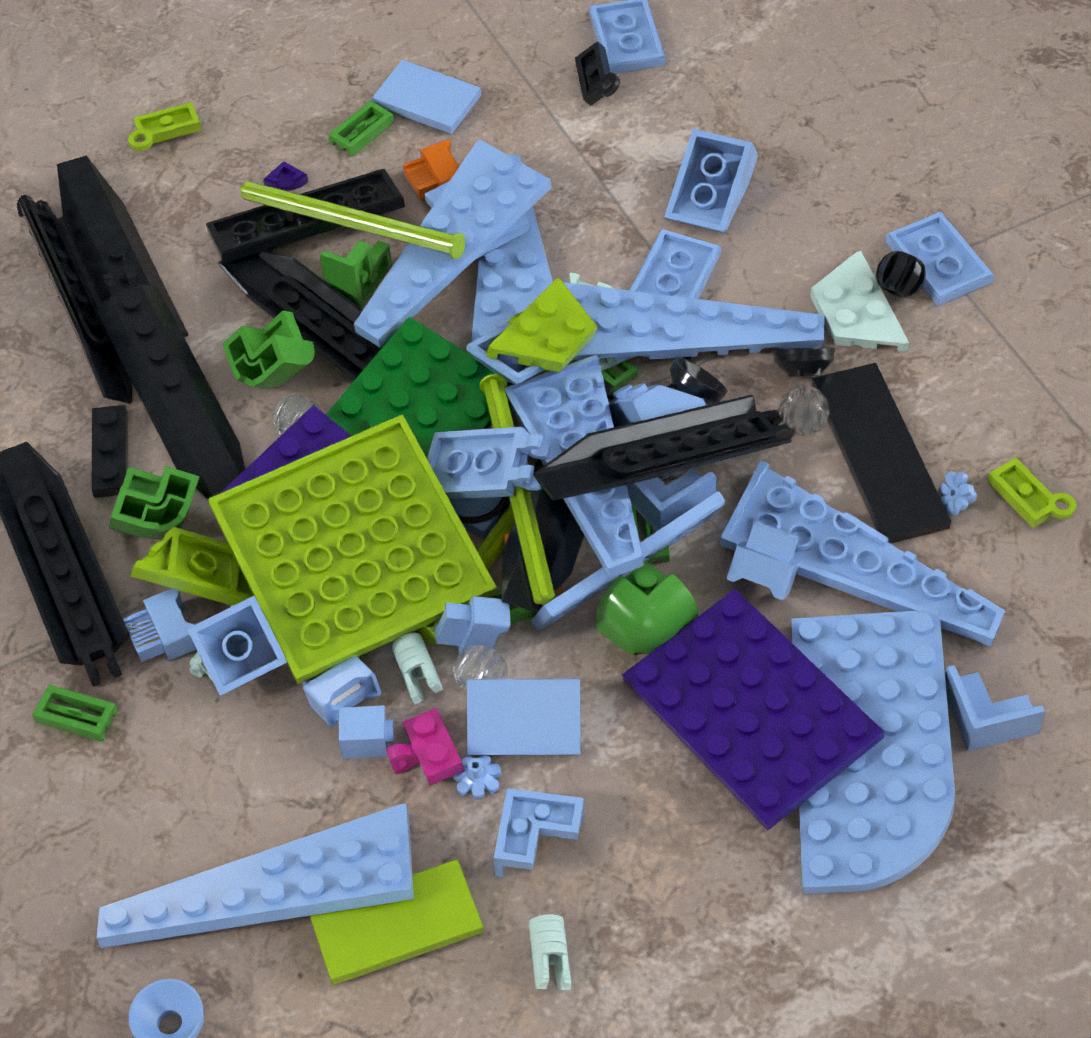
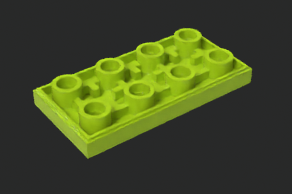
M458 859L413 874L414 899L310 915L332 986L484 933L483 924Z

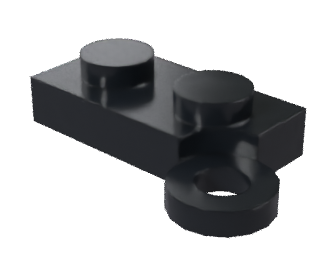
M597 41L575 57L582 97L586 103L591 106L601 98L609 97L617 91L620 79L616 74L610 72L606 49L601 43Z

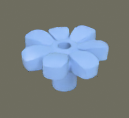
M948 472L945 475L946 483L941 484L940 494L944 496L940 498L948 515L958 516L960 510L964 511L968 507V503H974L977 498L973 485L967 484L968 475L964 472Z
M468 755L462 759L465 771L453 776V779L459 782L457 784V792L461 796H467L472 790V797L474 799H482L485 797V789L491 794L498 791L500 786L496 778H499L502 773L498 764L491 765V757L480 755L479 758H473L471 755Z

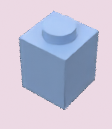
M385 706L339 708V744L342 758L388 757L386 752L388 742H394L393 719L387 720Z

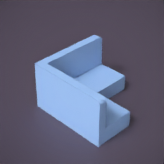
M693 468L667 486L656 477L629 484L627 489L631 504L658 531L716 493V476L713 472H709L702 477Z
M955 665L946 667L947 702L968 751L1039 734L1046 714L1042 705L1033 707L1028 695L992 703L979 672L959 676Z
M507 788L494 853L496 877L504 878L506 866L533 870L539 835L578 840L580 826L584 823V798Z

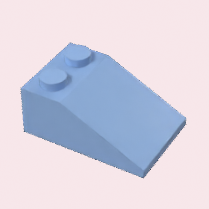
M692 129L664 218L725 234L749 186L758 158L753 142Z

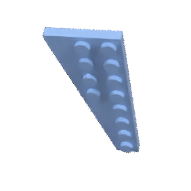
M479 139L420 225L452 235L462 233L465 236L463 254L459 259H452L449 254L408 243L355 321L356 333L381 348L408 317L413 318L552 189L551 179Z
M507 154L508 156L521 162L520 155ZM533 206L523 215L530 222V231L479 257L471 342L507 325V321L510 318L524 311L553 282Z
M563 282L597 325L595 336L572 360H582L593 355H597L598 358L614 357V362L625 361L630 356L649 357V359L696 357L698 352L717 351L718 355H727L729 350L749 349V353H758L762 349L777 347L778 349L822 347L824 341L825 315Z
M597 355L571 363L561 372L549 371L524 380L519 384L505 387L508 404L521 427L529 434H541L543 436L541 444L550 443L552 445L549 458L541 459L544 465L588 433L614 427ZM627 485L563 498L610 579L644 566Z
M760 461L720 538V546L735 551L739 543L748 541L753 523L757 521L786 533L800 536L792 558L800 561L797 575L896 612L939 609L942 629L990 647L992 646L1003 620L1005 610L970 588L967 591L949 581L946 578L947 574L941 570L936 569L933 571L917 561V556L907 550L904 553L888 543L889 538L849 513L843 514L824 502L825 498L817 493L811 495L798 487L796 480L788 475L786 478L769 469L768 463Z
M407 803L381 810L100 907L97 927L100 948L412 900L414 899L410 821Z

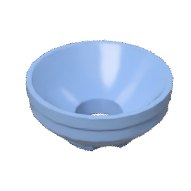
M163 979L149 984L136 995L129 1010V1026L135 1038H196L202 1029L204 1021V1007L199 994L188 983L176 979ZM173 1014L181 1017L182 1024L177 1032L164 1034L159 1031V1024L165 1016Z

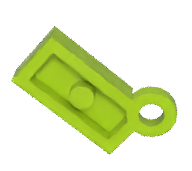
M189 102L133 117L136 130L129 135L128 143L131 149L135 151H145L153 143L202 131L193 103ZM139 138L146 139L143 142H136V140Z
M1016 457L988 474L987 482L1032 528L1048 520L1050 515L1057 519H1068L1075 513L1077 504L1071 495L1067 493L1052 494ZM1056 503H1065L1068 508L1065 510L1059 509Z

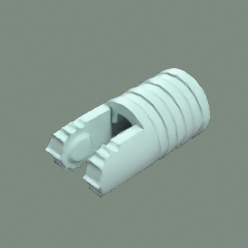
M409 633L396 639L391 648L414 705L425 700L418 680L426 678L428 686L435 693L443 690L421 634Z
M546 914L532 918L528 925L535 988H547L550 978L548 972L549 965H554L556 987H558V990H571V975L563 917Z

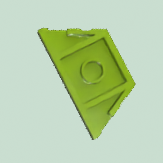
M556 278L488 346L486 356L492 359H497L498 354L518 358L517 364L539 366L545 370L561 372L595 336L597 325L562 280Z
M177 527L171 528L165 534L163 540L153 545L141 561H136L130 574L134 578L228 605H236L254 596L227 542Z

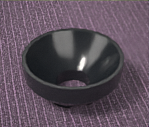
M835 347L773 349L774 362L788 374V377L822 375V372L834 360Z
M676 358L670 368L673 389L703 398L706 405L718 403L725 397L728 392L726 387L712 374L686 359Z

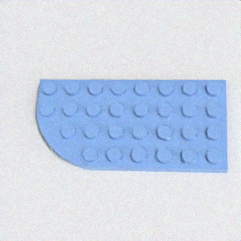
M939 609L792 618V644L884 731V739L799 806L803 894L862 892L877 889L903 878L921 865L943 839L954 812L955 785Z

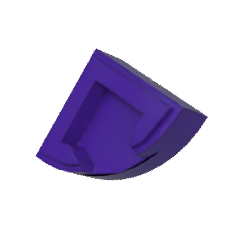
M283 161L263 179L264 185L291 191L308 183V177L306 173Z

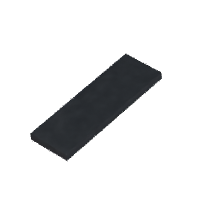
M385 169L376 170L300 194L376 215L405 207L403 196ZM267 205L206 223L208 234L223 264L343 227Z
M877 363L812 378L814 392L876 530L889 538L888 543H894L950 529V517Z

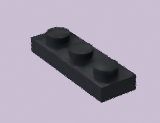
M126 405L92 408V493L94 498L117 496L128 470V411Z

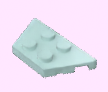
M861 251L853 254L811 288L810 297L818 313L825 315L824 325L834 345H859L863 348L877 349V344L897 346V352L908 351L909 341Z

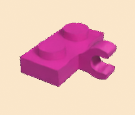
M437 708L402 722L411 743L410 745L398 743L386 749L395 774L403 773L411 767L420 764L430 786L465 771Z

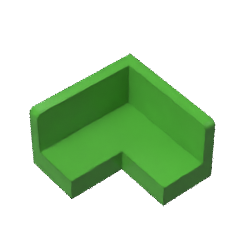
M359 240L346 258L325 250L320 255L324 281L361 309L392 267L390 246L379 240L372 249L370 244Z

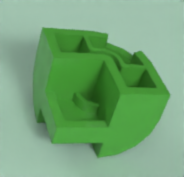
M282 311L263 329L242 325L222 344L232 373L237 381L260 389L277 388L286 384L314 359L315 354L313 342L303 340L293 313L288 311Z
M165 466L162 477L128 467L111 515L109 528L144 539L163 538L171 528H180L185 521L200 476Z
M645 560L643 561L644 566L634 569L626 578L619 575L602 596L595 616L596 629L622 650L632 655H635L636 652L650 654L657 647L674 637L682 628L696 619L699 614L697 604L683 582L673 573L666 577Z

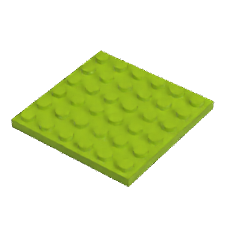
M403 414L208 499L209 506L271 627L297 685L326 672L333 666L354 656L359 657L405 634H409L441 619L446 603L469 605L472 596L490 597L497 593V586Z

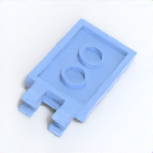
M523 427L435 432L427 460L449 499L513 496L515 487L531 491L541 489V485L533 476L535 468L532 465H526L528 456L536 459H548L552 445L550 443L541 444L543 438L541 434H529Z

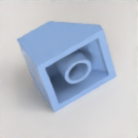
M645 383L634 387L631 384L626 385L613 393L614 399L609 401L611 418L616 427L706 405L703 398L663 385L646 386Z

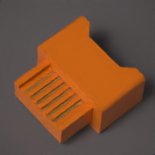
M449 139L420 149L421 158L403 164L404 176L419 200L425 199V193L450 181L460 167L451 154V141Z

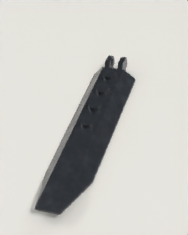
M87 155L58 163L57 171L63 222L101 304L103 305L110 297L102 276L110 273L116 282L119 293L130 288L123 279L121 268L129 265L138 285L142 284L159 288L183 336H189L119 196Z
M21 195L16 203L18 214L26 221L29 233L34 239L39 255L46 266L48 275L57 291L58 298L65 309L103 397L131 404L132 381L97 314L98 309L102 306L101 301L64 225L63 216L57 218L53 214L48 202L43 200L34 202L31 196Z
M263 251L224 264L222 260L218 262L220 268L241 292L271 317L275 318L282 311L292 312L303 340L312 341L314 350L353 381L382 349V347L376 346L355 331L354 323L363 309L297 259Z
M128 265L121 268L123 279L130 289L119 293L114 278L110 273L105 274L102 278L110 297L98 309L97 314L175 468L200 476L196 489L208 500L220 494L245 470L240 442L159 288L142 284L138 285Z
M605 384V391L609 402L613 386ZM537 459L534 473L544 466L541 459ZM541 486V489L538 491L530 490L554 592H556L572 574L584 533L564 499L552 501ZM514 520L502 553V602L538 612L543 606L536 604L533 600Z
M751 394L588 433L536 471L533 476L552 501L625 486L791 443V438L796 431L791 424L778 425L783 418L779 410L756 411L755 399Z
M28 442L0 451V516L59 662L61 664L84 665L93 687L101 683L99 681V673L93 666L92 661L104 656L107 659L108 669L114 678L121 676L122 673L114 652L129 637V633L61 475Z

